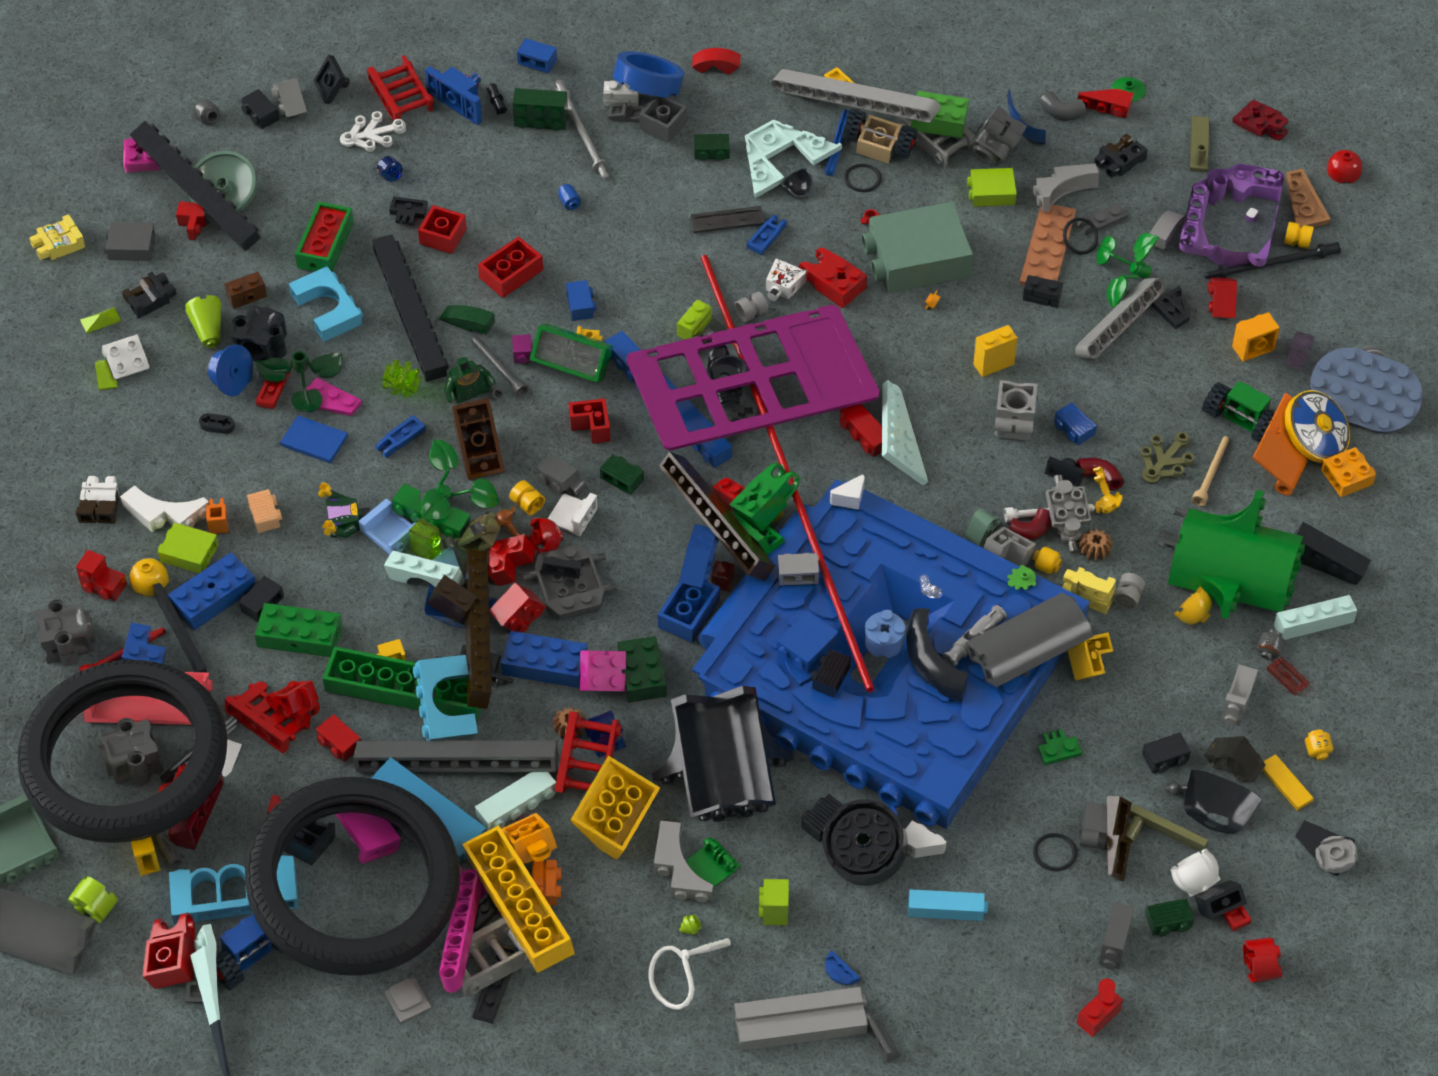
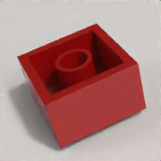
M433 205L418 229L420 244L453 254L467 230L466 215Z
M515 582L489 609V612L503 627L511 631L523 633L536 618L541 616L546 606L532 591Z

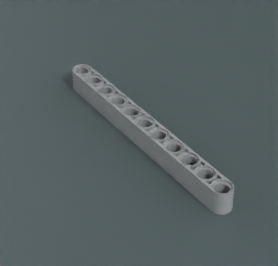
M786 69L780 70L771 82L774 89L777 88L783 93L923 122H931L941 109L940 104L934 99Z

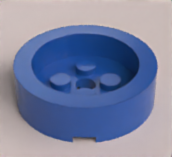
M625 51L617 56L613 78L621 85L624 83L630 85L629 89L651 96L669 97L670 94H673V96L679 94L685 72L680 66L667 59L643 52Z

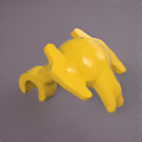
M1097 467L1093 469L1097 477H1094V480L1099 483L1104 496L1096 502V512L1100 513L1102 510V513L1109 514L1120 506L1123 496L1119 492L1116 495L1110 493L1105 480V472L1102 467Z

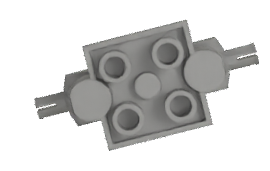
M1056 475L1054 476L1056 486L1046 491L1052 527H1056L1057 534H1060L1061 542L1068 543L1070 553H1073V551L1075 553L1078 552L1076 542L1081 539V525L1091 523L1084 486L1073 487L1070 481L1062 479V475H1059V477Z

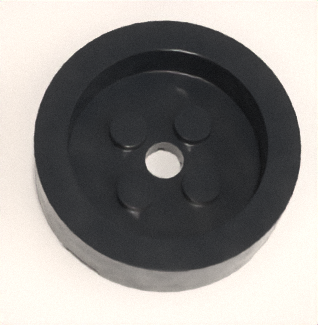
M860 799L844 804L838 808V811L831 819L829 818L823 831L822 845L828 862L840 877L853 884L868 886L884 882L899 870L906 858L908 839L901 821L889 807L879 801ZM867 835L869 841L864 846L859 844V838Z

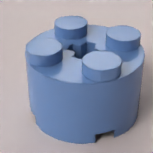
M883 610L872 615L866 621L865 646L871 654L877 657L881 655L886 656L885 658H890L902 650L905 639V624L898 615L894 614L891 610Z

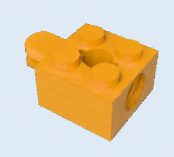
M537 813L501 829L523 864L530 863L533 860L536 862L543 861L550 857L553 849L558 848L551 827Z

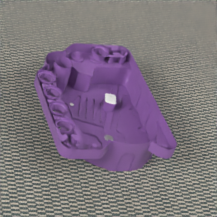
M1236 164L1228 169L1217 168L1210 171L1206 179L1195 183L1192 187L1179 243L1180 250L1185 253L1207 256L1216 264H1222L1226 267L1252 263L1257 267L1264 266L1267 262L1272 234L1270 240L1258 254L1252 253L1250 255L1251 251L1233 252L1217 245L1214 248L1213 245H1209L1203 228L1207 204L1215 206L1216 201L1223 200L1226 188L1230 191L1232 199L1240 203L1249 196L1274 200L1279 203L1284 174L1278 170L1247 164ZM1254 174H1261L1263 177L1257 178ZM1210 186H1212L1211 192L1207 189ZM1201 189L1204 193L1199 194L1195 190ZM1198 202L1201 204V206L1197 207L1194 206L1192 203ZM1250 208L1246 213L1245 220L1254 222L1258 215V210ZM1195 215L1198 219L1193 220L1189 216ZM1192 228L1195 232L1190 233L1186 229ZM1187 239H1190L1189 245L1186 244Z

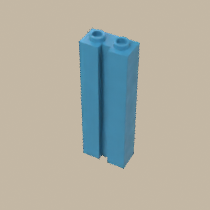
M391 757L372 777V779L397 785L424 801L439 816L448 829L457 851L459 864L463 860L467 861L462 844L485 833V826Z

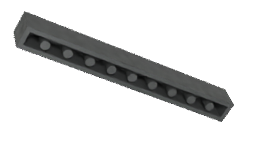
M557 740L357 741L353 758L356 772H377L390 757L410 772H556L559 754Z

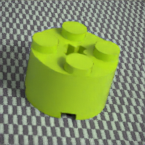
M84 877L71 893L68 901L75 905L74 909L82 915L87 912L91 915L90 918L96 919L95 923L100 924L118 902V898L113 892L108 894L105 890L106 887L91 877Z

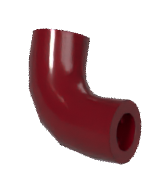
M1097 457L1082 458L1076 461L1077 467L1085 470L1083 477H1097L1093 469L1102 467L1110 491L1118 490L1123 486L1124 479L1121 473L1109 461Z
M1039 508L1035 517L1030 522H1022L1013 518L1008 529L1030 541L1036 540L1046 534L1052 526L1049 510Z

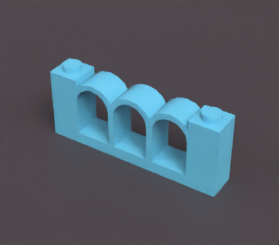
M283 855L277 868L279 889L290 909L299 908L294 857ZM229 864L221 868L218 873L210 868L196 869L192 873L190 869H178L174 872H169L171 916L174 925L177 924L181 914L186 912L190 913L194 922L253 914L247 893L244 899L223 901L222 887L224 882L231 877H240L245 880V868L239 864ZM202 881L214 882L216 884L217 902L194 905L193 891L195 886Z

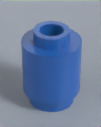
M564 184L558 189V196L567 210H574L579 207L581 199L573 186Z

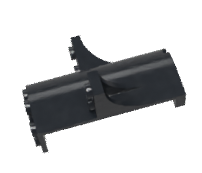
M740 686L713 697L685 694L671 699L675 721V742L666 763L652 773L653 781H662V784H670L676 778L684 779L690 818H698L699 821L713 819V822H721L726 817L739 815L742 818L753 816V812H766L769 810V807L775 806L776 801L769 766L773 764L775 767L786 766V762L794 760L793 752L780 747L767 732L760 714L756 687Z

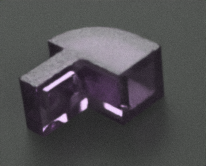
M1296 331L1285 366L1303 371L1315 336Z

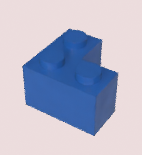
M131 622L122 660H146L164 664L166 647L149 644L151 626Z

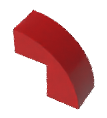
M725 48L704 49L693 55L692 68L700 73H704L712 66H715L722 72L730 75L740 67L741 54Z

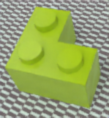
M764 879V887H759V918H763V925H788L789 879Z

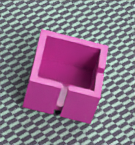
M580 651V691H625V673H622V670L626 669V651Z

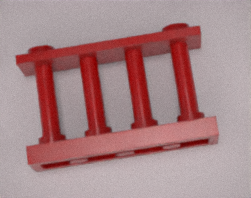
M405 55L402 56L403 65L380 73L376 72L373 66L367 68L368 80L393 122L396 119H401L403 113L425 105L430 112L433 111V96L428 94L415 73L412 62L408 61ZM405 71L408 75L406 78L389 84L382 82V79ZM409 83H413L415 86L413 89L396 95L389 94L390 90ZM417 94L422 98L401 107L396 105L397 101Z
M569 711L555 785L556 792L565 793L566 789L569 788L588 791L592 783L571 780V777H569L570 769L579 768L599 772L602 765L575 760V757H572L574 749L582 748L607 753L606 759L608 756L613 758L616 739L620 737L622 725H619L620 720L613 719L612 725L583 720L580 717L581 713ZM586 728L610 733L609 743L605 745L579 740V737H576L577 730Z

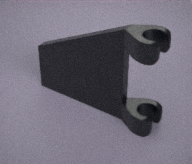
M1304 820L1296 834V838L1315 859L1316 848L1321 845L1320 842L1331 836H1340ZM1344 837L1347 840L1350 839L1355 844V840L1353 838ZM1331 873V874H1333V875H1335V876H1338L1340 873Z

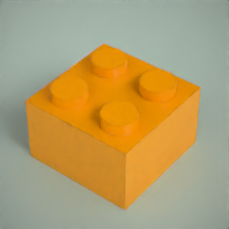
M1269 312L1243 320L1236 324L1232 347L1243 362L1274 351L1280 327Z

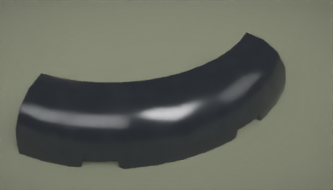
M916 608L910 614L906 630L907 651L910 660L926 683H930L938 689L940 694L961 703L967 688L968 673L954 668L939 656L930 642L927 631L930 609Z

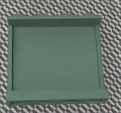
M25 794L0 805L1 886L5 883L16 881L18 877L26 873L31 874L45 864L50 865L57 858H60L56 846H54L39 815Z

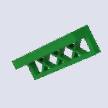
M733 510L730 511L766 555L785 542L783 537L771 527L767 526L762 532L758 529L755 530L753 526L749 525Z

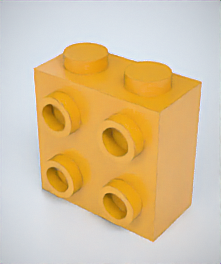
M1356 447L1324 459L1321 471L1340 497L1373 485L1376 476L1374 468L1367 463L1365 456Z

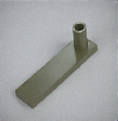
M1192 116L1190 171L1207 172L1209 117Z
M1135 804L1131 808L1130 818L1132 820L1127 827L1125 839L1132 843L1144 824L1200 852L1207 848L1208 839Z

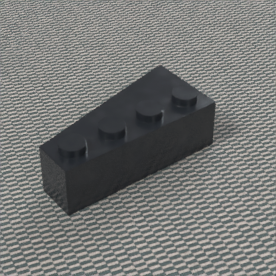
M1302 522L1294 533L1304 536L1302 544H1305V549L1300 559L1302 564L1357 585L1363 578L1371 560L1307 523Z

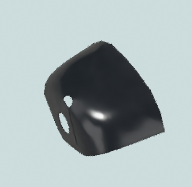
M1191 770L1184 797V810L1189 817L1210 830L1235 834L1245 826L1262 799L1249 789L1228 779L1206 771ZM1214 813L1227 817L1229 823L1228 825L1219 824L1207 817V814ZM1204 821L1211 822L1216 827H1211L1207 825Z

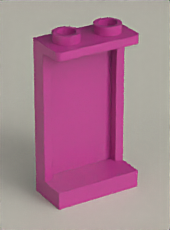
M364 813L335 814L360 849L358 859L362 864L398 851L401 838L389 821Z

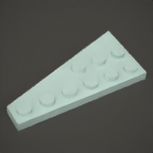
M887 380L882 384V457L921 485H925L928 483V479L902 391L896 384Z

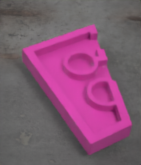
M317 377L307 387V390L317 389L321 393L322 404L318 409L352 416L362 405L361 399Z

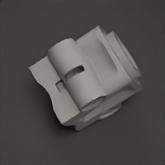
M1000 380L994 429L996 437L1017 440L1031 439L1037 384H1019Z

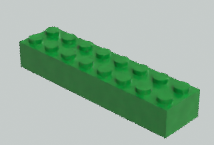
M334 646L322 678L325 692L419 710V706H421L420 698H417L416 695L418 681L413 675V667L416 662ZM467 676L460 679L440 681L435 685L432 693L433 702L441 713L448 716L475 714L476 722H478L482 708L467 707Z

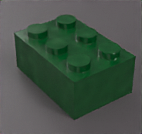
M515 88L512 102L515 127L566 130L568 119L567 91Z
M656 636L617 642L618 651H626V669L622 670V673H625V691L628 703L667 697V684Z

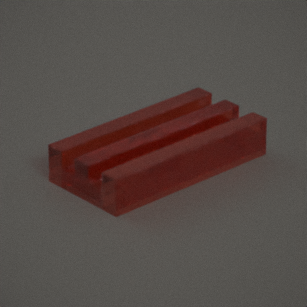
M1282 656L1267 667V671L1294 696L1299 691L1301 692L1303 688L1309 686V681ZM1279 664H1281L1288 672H1285V671L1279 666ZM1289 673H1291L1301 684L1299 685Z

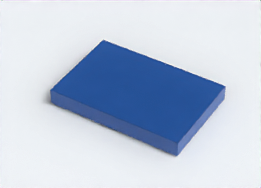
M298 415L280 444L285 448L331 464L347 439L348 433Z

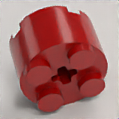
M1266 937L1244 941L1245 944L1242 947L1244 964H1247L1248 969L1251 971V974H1247L1251 983L1275 980L1282 977V969L1278 965V958L1281 957L1280 948L1278 945L1275 946L1273 938Z

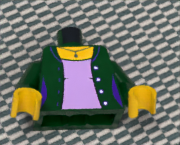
M321 483L318 495L322 498L327 496L328 520L322 525V528H325L324 534L330 535L331 538L338 536L346 539L360 530L359 520L370 512V508L358 509L357 499L341 495L331 490L329 484Z

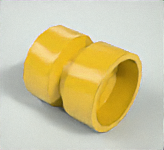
M1289 222L1284 244L1289 246L1298 244L1299 248L1309 249L1314 227L1308 225L1300 227L1299 223Z
M526 480L518 482L509 494V498L528 515L536 513L545 503V497L537 490L534 491V487Z

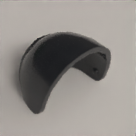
M801 168L787 176L781 185L790 196L803 198L810 194L813 188V179L806 168Z

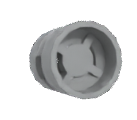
M757 291L750 294L748 299L744 297L735 301V310L740 319L746 323L753 320L755 315L759 317L768 313V304L762 293Z
M1134 573L1123 574L1113 596L1114 603L1129 610L1135 609L1145 587L1143 578Z

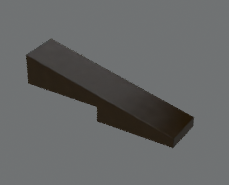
M1107 796L1108 875L1117 880L1124 881L1131 841L1125 839L1132 802L1121 796Z

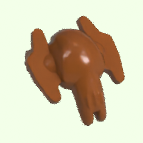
M515 506L510 510H501L496 515V520L500 526L506 527L513 537L523 535L511 524L512 516L515 514Z

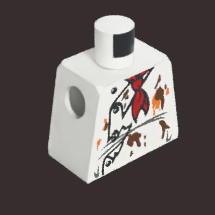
M776 258L766 280V290L769 291L767 294L768 298L772 301H776L779 296L789 299L806 283V271Z

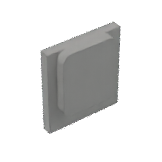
M415 977L401 981L384 992L400 1023L431 1009Z

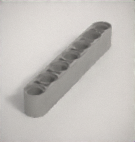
M1147 278L1139 283L1077 344L1075 349L1076 356L1080 359L1097 358L1164 292V280L1161 278Z

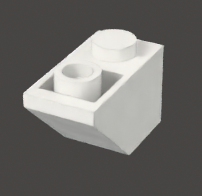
M911 821L905 829L908 839L907 853L914 858L943 854L945 852L947 841L939 834H934L927 830L924 825Z

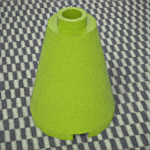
M206 295L205 299H200V296L195 297L186 303V314L203 346L214 348L221 341L222 304L220 298L213 295Z

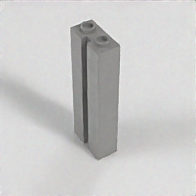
M860 987L736 1003L734 1004V1015L740 1050L867 1034L870 1015L869 1013L865 1014L864 1007H867L866 995L861 994Z

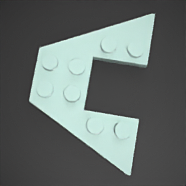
M772 120L745 135V143L755 198L782 184L784 176L767 159L794 145L815 165L842 150V144H834L826 141L824 137H817L815 134L804 130L800 132L793 129V126L784 125L776 120Z

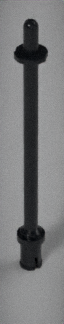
M1339 242L1327 245L1319 244L1313 250L1267 259L1266 264L1261 267L1247 263L1224 268L1221 264L1218 265V270L1206 272L1204 277L1206 279L1226 278V275L1318 256L1325 258L1327 255L1340 253L1341 247Z

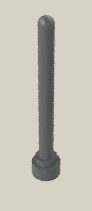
M478 337L472 338V343L512 385V392L517 397L528 392V386L523 381L516 380Z

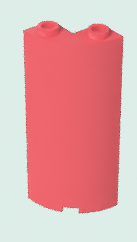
M184 672L202 684L208 692H212L213 681L209 680V673ZM145 696L112 698L95 704L84 711V722L118 723L123 718H131L135 723L148 719L150 724L192 725L188 718L174 706L159 699Z

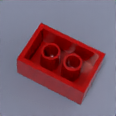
M519 236L478 264L479 279L502 298L544 270L543 256Z

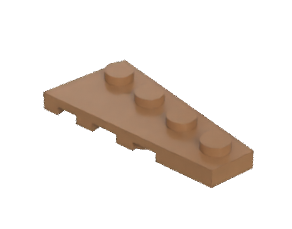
M1303 168L1286 172V182L1294 222L1299 223L1300 227L1303 225L1319 227L1330 224L1331 219Z

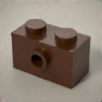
M259 272L224 284L227 298L233 309L267 297L265 283Z

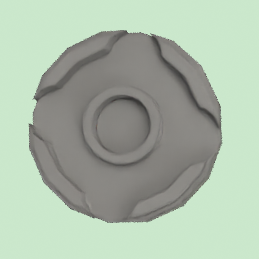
M1343 836L1328 837L1320 842L1321 845L1316 848V861L1323 870L1331 873H1342L1349 870L1355 865L1358 858L1357 848L1353 841L1347 840Z

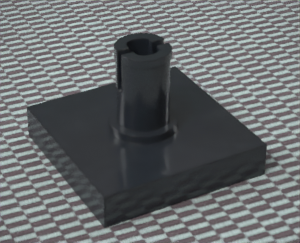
M333 55L327 56L313 80L325 104L332 103L341 87L347 88L350 83V79L344 76Z

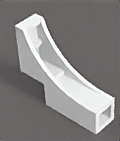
M133 486L120 496L122 506L151 532L162 528L166 521L172 526L175 522L193 528L195 523L206 518V505H209V501L204 497L189 502L161 501L148 496L136 486Z

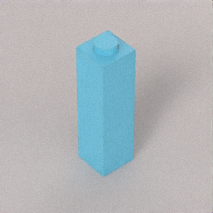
M910 889L908 917L983 921L984 914H988V902L984 901L985 893Z

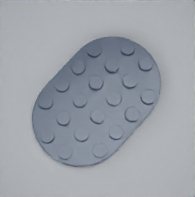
M1340 348L1322 357L1312 372L1311 390L1322 392L1332 398L1342 409L1349 424L1378 433H1393L1407 427L1420 411L1422 387L1419 379L1410 368L1400 362L1357 348Z

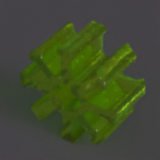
M393 360L392 365L387 363L381 379L383 381L382 387L384 389L393 388L392 395H397L398 391H401L404 397H410L411 392L413 394L417 392L421 381L419 376L421 371L419 368L410 370L412 363L408 361L402 367L399 360Z

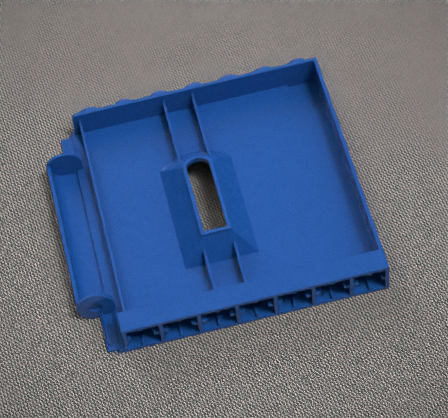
M838 479L833 482L815 507L803 504L862 658L868 651L865 646L866 621L872 615L883 610H891L900 618L908 621L912 610L916 608L930 609L927 627L928 636L933 648L941 658L945 652H949L953 648V644L971 629L984 615H988L992 611V607L996 605L1002 607L1007 614V618L1000 621L996 625L998 626L1060 593H1065L1076 600L1077 605L1087 618L1090 601L1036 575L1035 586L1030 585L1027 590H1024L1023 587L1016 590L1015 586H1008L1007 581L1010 579H1008L1007 575H1012V569H1018L1020 566L865 489L862 494L859 510L836 506L830 503V491L845 484ZM795 508L777 532L783 537L785 542L767 555L775 564L774 569L765 581L748 576L747 573L744 575L699 634V642L706 651L692 668V672L698 674V678L703 682L705 696L713 697L740 686L756 687L762 721L769 735L774 737V741L780 747L794 752L796 749L808 755L810 762L820 770L827 771L829 768L840 772L843 774L845 781L854 788L863 789L866 786L878 793L881 801L888 806L893 805L895 808H898L902 805L913 811L915 818L926 826L932 827L937 824L947 829L1067 651L1032 668L1028 676L1021 674L998 687L986 682L981 664L970 660L968 654L966 657H962L958 661V665L954 667L968 673L967 688L960 703L940 694L938 689L921 678L910 660L905 636L902 650L897 655L888 659L872 682L874 691L868 693L865 685L856 682L851 676L857 664L820 568L819 584L779 586L778 555L814 553L797 508ZM807 611L839 632L838 643L832 650L851 657V668L835 697L812 689L813 681H811V676L814 670L820 668L819 662L809 673H806L796 668L788 659L782 658L777 652V640Z

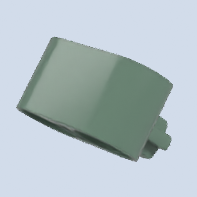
M982 508L978 509L970 521L965 537L981 547L986 542V539L992 535L994 528L1000 525L999 517H993Z

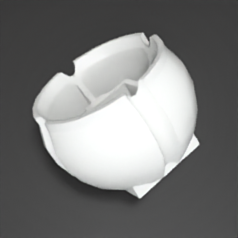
M1203 849L1202 854L1197 852L1177 863L1178 867L1173 866L1170 869L1175 884L1181 890L1187 892L1190 897L1207 890L1221 880L1218 876L1219 866L1217 860L1208 849Z

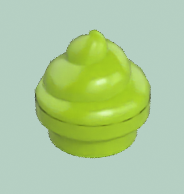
M695 914L686 915L683 918L679 931L689 935L697 934L698 930L702 929L700 920Z

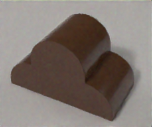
M485 398L451 406L454 429L467 479L504 472L505 469L490 399Z

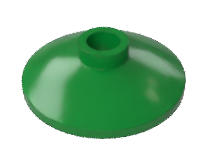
M1133 77L1119 78L1114 81L1111 89H1120L1134 93L1133 102L1142 99L1146 93L1145 85Z

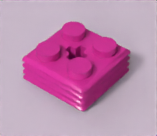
M132 138L124 140L123 165L125 172L160 170V167Z

